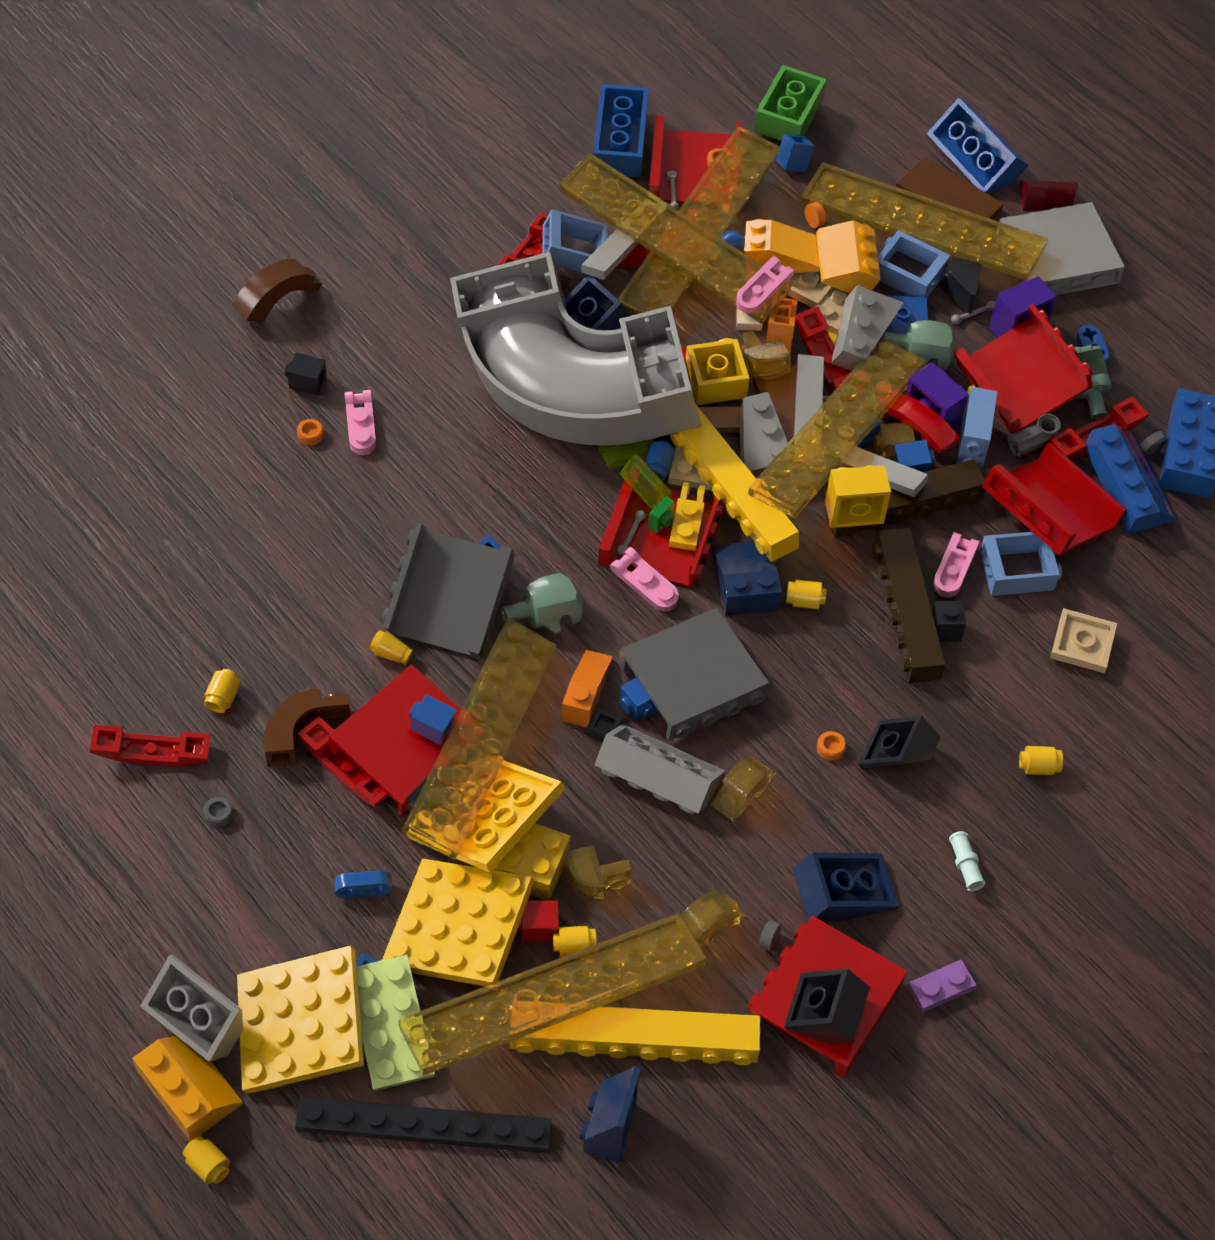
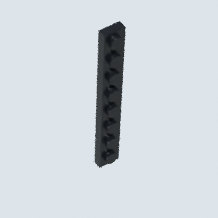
M300 1097L295 1129L296 1132L549 1153L552 1118Z

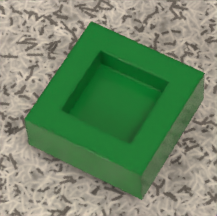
M665 496L650 512L649 530L657 534L663 527H668L672 523L675 516L673 513V500Z

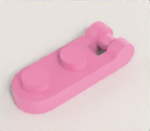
M773 256L738 291L736 297L737 308L744 313H755L785 283L790 281L795 270L789 266L785 267L781 264L780 259Z
M364 390L360 394L344 392L350 448L355 454L368 455L376 448L371 390ZM354 404H364V407L354 408Z
M953 533L933 582L934 591L938 595L949 598L958 594L980 541L975 539L970 541L961 538V534Z
M629 547L623 552V557L620 560L616 559L610 564L613 573L655 609L668 612L677 606L679 594L676 587L644 561L633 548ZM629 565L636 568L632 573L627 570Z

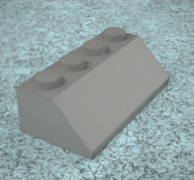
M625 724L606 734L594 764L601 768L602 773L615 778L621 777L627 780L629 786L636 789L644 788L653 792L655 798L666 802L669 800L679 804L681 810L691 814L695 812L700 813L706 808L725 774V770Z

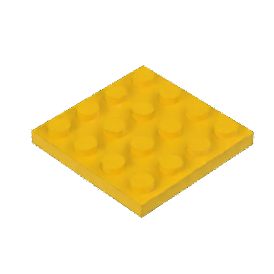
M479 751L449 783L455 791L426 820L422 817H417L408 826L405 833L410 840L491 872L565 789L559 780Z
M422 859L382 960L407 955L411 973L496 988L534 885L532 877L495 870L487 872L477 867Z
M352 946L237 975L238 1006L242 1009L243 1031L240 1035L242 1091L246 1094L364 1066L356 951Z

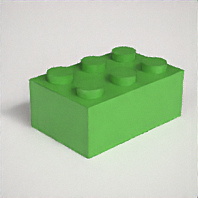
M782 65L756 111L754 132L782 141L784 134L804 136L824 100L827 79Z

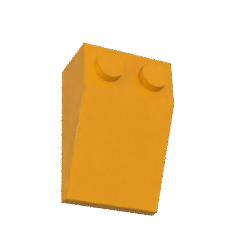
M757 219L746 221L744 252L747 275H755L773 256L780 259L781 264L785 267L789 266L795 270V273L820 272L817 235L773 220Z

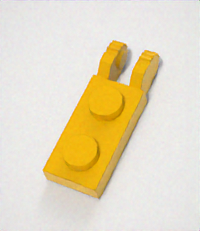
M683 482L681 496L678 498L669 547L696 551L705 503L703 500L706 485L699 486L697 501L687 500L690 491L689 483Z

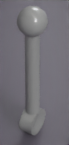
M675 171L667 173V179L670 180L672 202L670 203V210L672 211L679 209V204L676 202L675 180L677 173Z
M989 301L986 306L973 310L972 314L954 315L951 318V322L957 325L963 319L987 310L993 311L995 301Z
M638 510L635 513L636 519L625 542L618 547L617 553L619 556L623 557V552L628 549V545L640 521L644 520L646 516L644 511Z

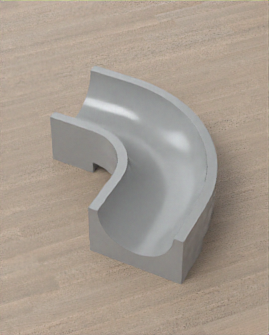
M550 252L450 278L457 318L481 382L492 399L519 423L548 437L585 445L629 444L701 426L671 306L619 319L621 329L602 331L584 327L574 321L567 313L563 290Z

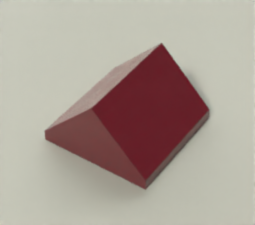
M1020 180L1022 210L1045 211L1073 206L1078 183Z

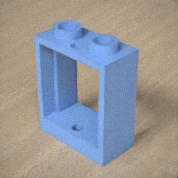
M551 209L543 224V254L550 252L554 265L557 267L582 273V264L592 254L561 247V235L593 243L594 253L610 237L608 235V224Z
M898 230L892 238L889 237L886 240L881 253L877 252L881 278L879 282L910 297L927 298L943 278L945 267L949 265L951 255ZM898 251L929 266V269L920 278L888 261Z
M971 387L962 421L956 464L974 459L980 472H982L991 439L997 391Z
M1033 532L984 536L980 555L991 596L1055 590L1058 579L1062 577L1061 565L1056 563L1055 559L1056 552ZM1038 553L1043 573L1005 576L1000 555Z

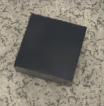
M598 708L586 728V735L603 742L607 733L623 724L624 718Z

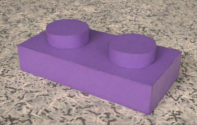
M959 960L909 982L907 988L923 1013L975 990L976 983L963 961Z

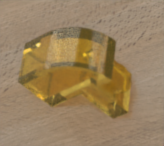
M754 331L743 333L744 344H741V352L749 376L761 380H771L791 375L790 353L782 340L761 344Z
M753 756L744 757L725 776L722 781L724 785L712 801L711 806L731 821H737L752 797L761 796L775 772Z
M594 845L565 852L564 866L569 883L573 890L585 899L603 901L605 900L607 888L620 889L626 884L631 883L632 869L629 859L600 866Z
M713 890L693 902L672 926L690 948L708 944L721 928L739 924L745 915L740 911L734 899L727 894L720 895L717 890Z

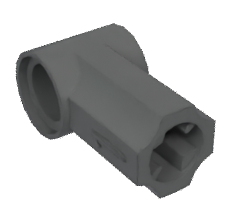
M1045 414L1039 417L1037 423L1009 435L1007 441L1014 456L1020 457L1040 447L1045 448L1050 443L1049 439L1059 434L1060 420L1052 414Z

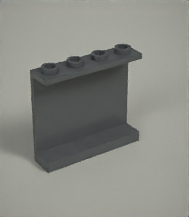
M416 523L415 529H411L408 534L407 545L409 548L406 556L403 555L399 562L398 571L401 573L398 582L394 581L391 587L390 597L392 601L390 607H386L382 615L381 622L384 624L383 628L396 636L483 660L515 553L512 548L501 545L499 550L429 531L421 523Z
M717 608L620 649L619 667L623 673L629 670L633 671L667 722L666 738L668 741L677 737H686L693 730L702 726L708 727L717 719L726 715L729 717L733 716L744 707L758 705L766 697L769 682Z

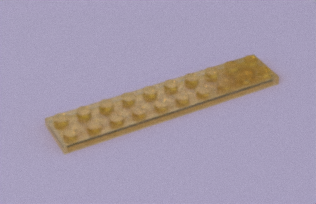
M737 126L618 297V300L631 314L637 315L671 306L672 310L674 309L717 246L723 233L730 227L779 155L781 147Z
M588 153L559 184V191L736 308L738 291L763 267L591 153ZM788 282L785 283L758 311L745 314L762 324L770 315V312L791 291L792 285Z
M822 162L801 195V203L806 205L818 202L827 212L866 224L893 235L900 230L945 253L962 259L972 260L983 266L1023 280L1029 278L1048 242V238Z
M880 339L867 359L860 361L749 487L748 495L795 519L828 481L831 469H838L904 392L908 386L909 377L924 368L926 360L888 341Z
M507 618L402 831L452 859L457 857L556 648V644L513 619Z
M679 913L399 1019L398 1027L422 1075L425 1076L706 966L707 958Z

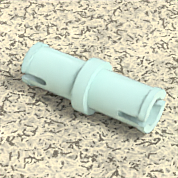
M956 832L949 837V840L956 855L955 863L957 869L962 871L968 891L980 890L985 886V881L978 867L979 858L976 853H973L966 832Z

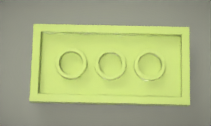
M403 955L357 966L362 1041L373 1091L435 1077L408 956Z

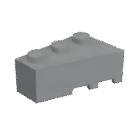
M857 285L845 299L831 364L850 371H856L867 359L903 302Z
M769 392L744 397L739 411V458L758 482L789 475L793 465V455Z

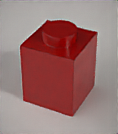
M558 900L527 901L517 931H522V942L553 941V934H557L559 931Z

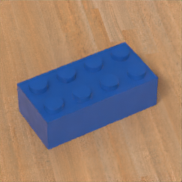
M601 84L593 152V174L641 178L649 88Z
M1178 388L1170 411L1166 436L1167 443L1164 448L1159 486L1160 488L1211 499L1215 490V396Z

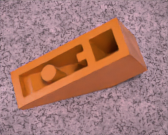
M773 297L765 352H770L773 356L790 355L798 300Z
M590 650L585 651L570 680L562 703L563 722L587 728L596 710L613 660L612 656Z

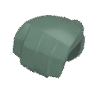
M916 321L908 326L905 334L885 331L881 337L882 348L903 350V360L914 363L917 371L927 366L931 358L938 359L939 369L947 370L955 359L954 352L958 350L957 342L950 326L937 321Z
M1091 345L1074 347L1078 353V359L1082 363L1086 362L1093 371L1091 376L1093 387L1076 398H1087L1091 419L1101 418L1107 415L1102 394L1112 388L1102 349L1100 346Z
M556 573L541 577L525 587L522 592V602L502 606L501 615L505 624L527 618L533 628L547 627L552 634L558 635L562 633L559 622L562 616L567 615L572 625L581 620L585 599L570 578L562 573Z

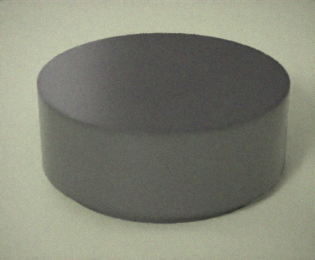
M1157 431L1147 437L1141 443L1140 448L1146 455H1151L1159 451L1167 443V438L1162 431Z
M211 798L203 807L205 821L212 827H224L233 819V807L226 798Z
M773 920L766 923L760 937V948L769 952L774 950L781 934V923Z

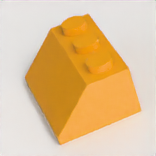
M856 221L818 229L816 235L821 282L849 294L857 285L873 290L881 280L874 229Z
M177 1036L158 1039L132 1058L137 1073L190 1142L243 1105V1101L213 1063L207 1061Z

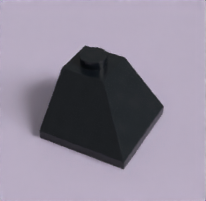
M922 715L880 720L873 731L858 766L860 768H871L930 760L941 736Z

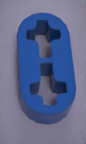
M1092 325L1082 326L1076 337L1077 346H1100L1105 363H1107L1109 351L1099 329Z
M382 870L344 873L338 875L334 880L336 896L344 899L382 896L392 891L391 874Z

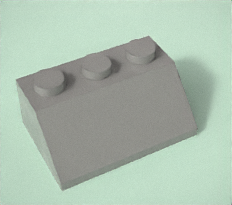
M169 955L140 1007L207 1061L210 1062L228 1056L243 1031L242 1009L174 955Z

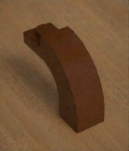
M296 259L280 260L268 265L255 274L243 286L232 306L246 321L265 322L273 306L283 296L298 290L318 292L322 283L315 276L316 273L313 270L303 267Z
M319 687L298 692L283 701L274 710L265 728L264 749L267 767L296 764L295 744L298 738L297 733L318 716L324 721L343 720L351 717L348 694H330L320 697Z

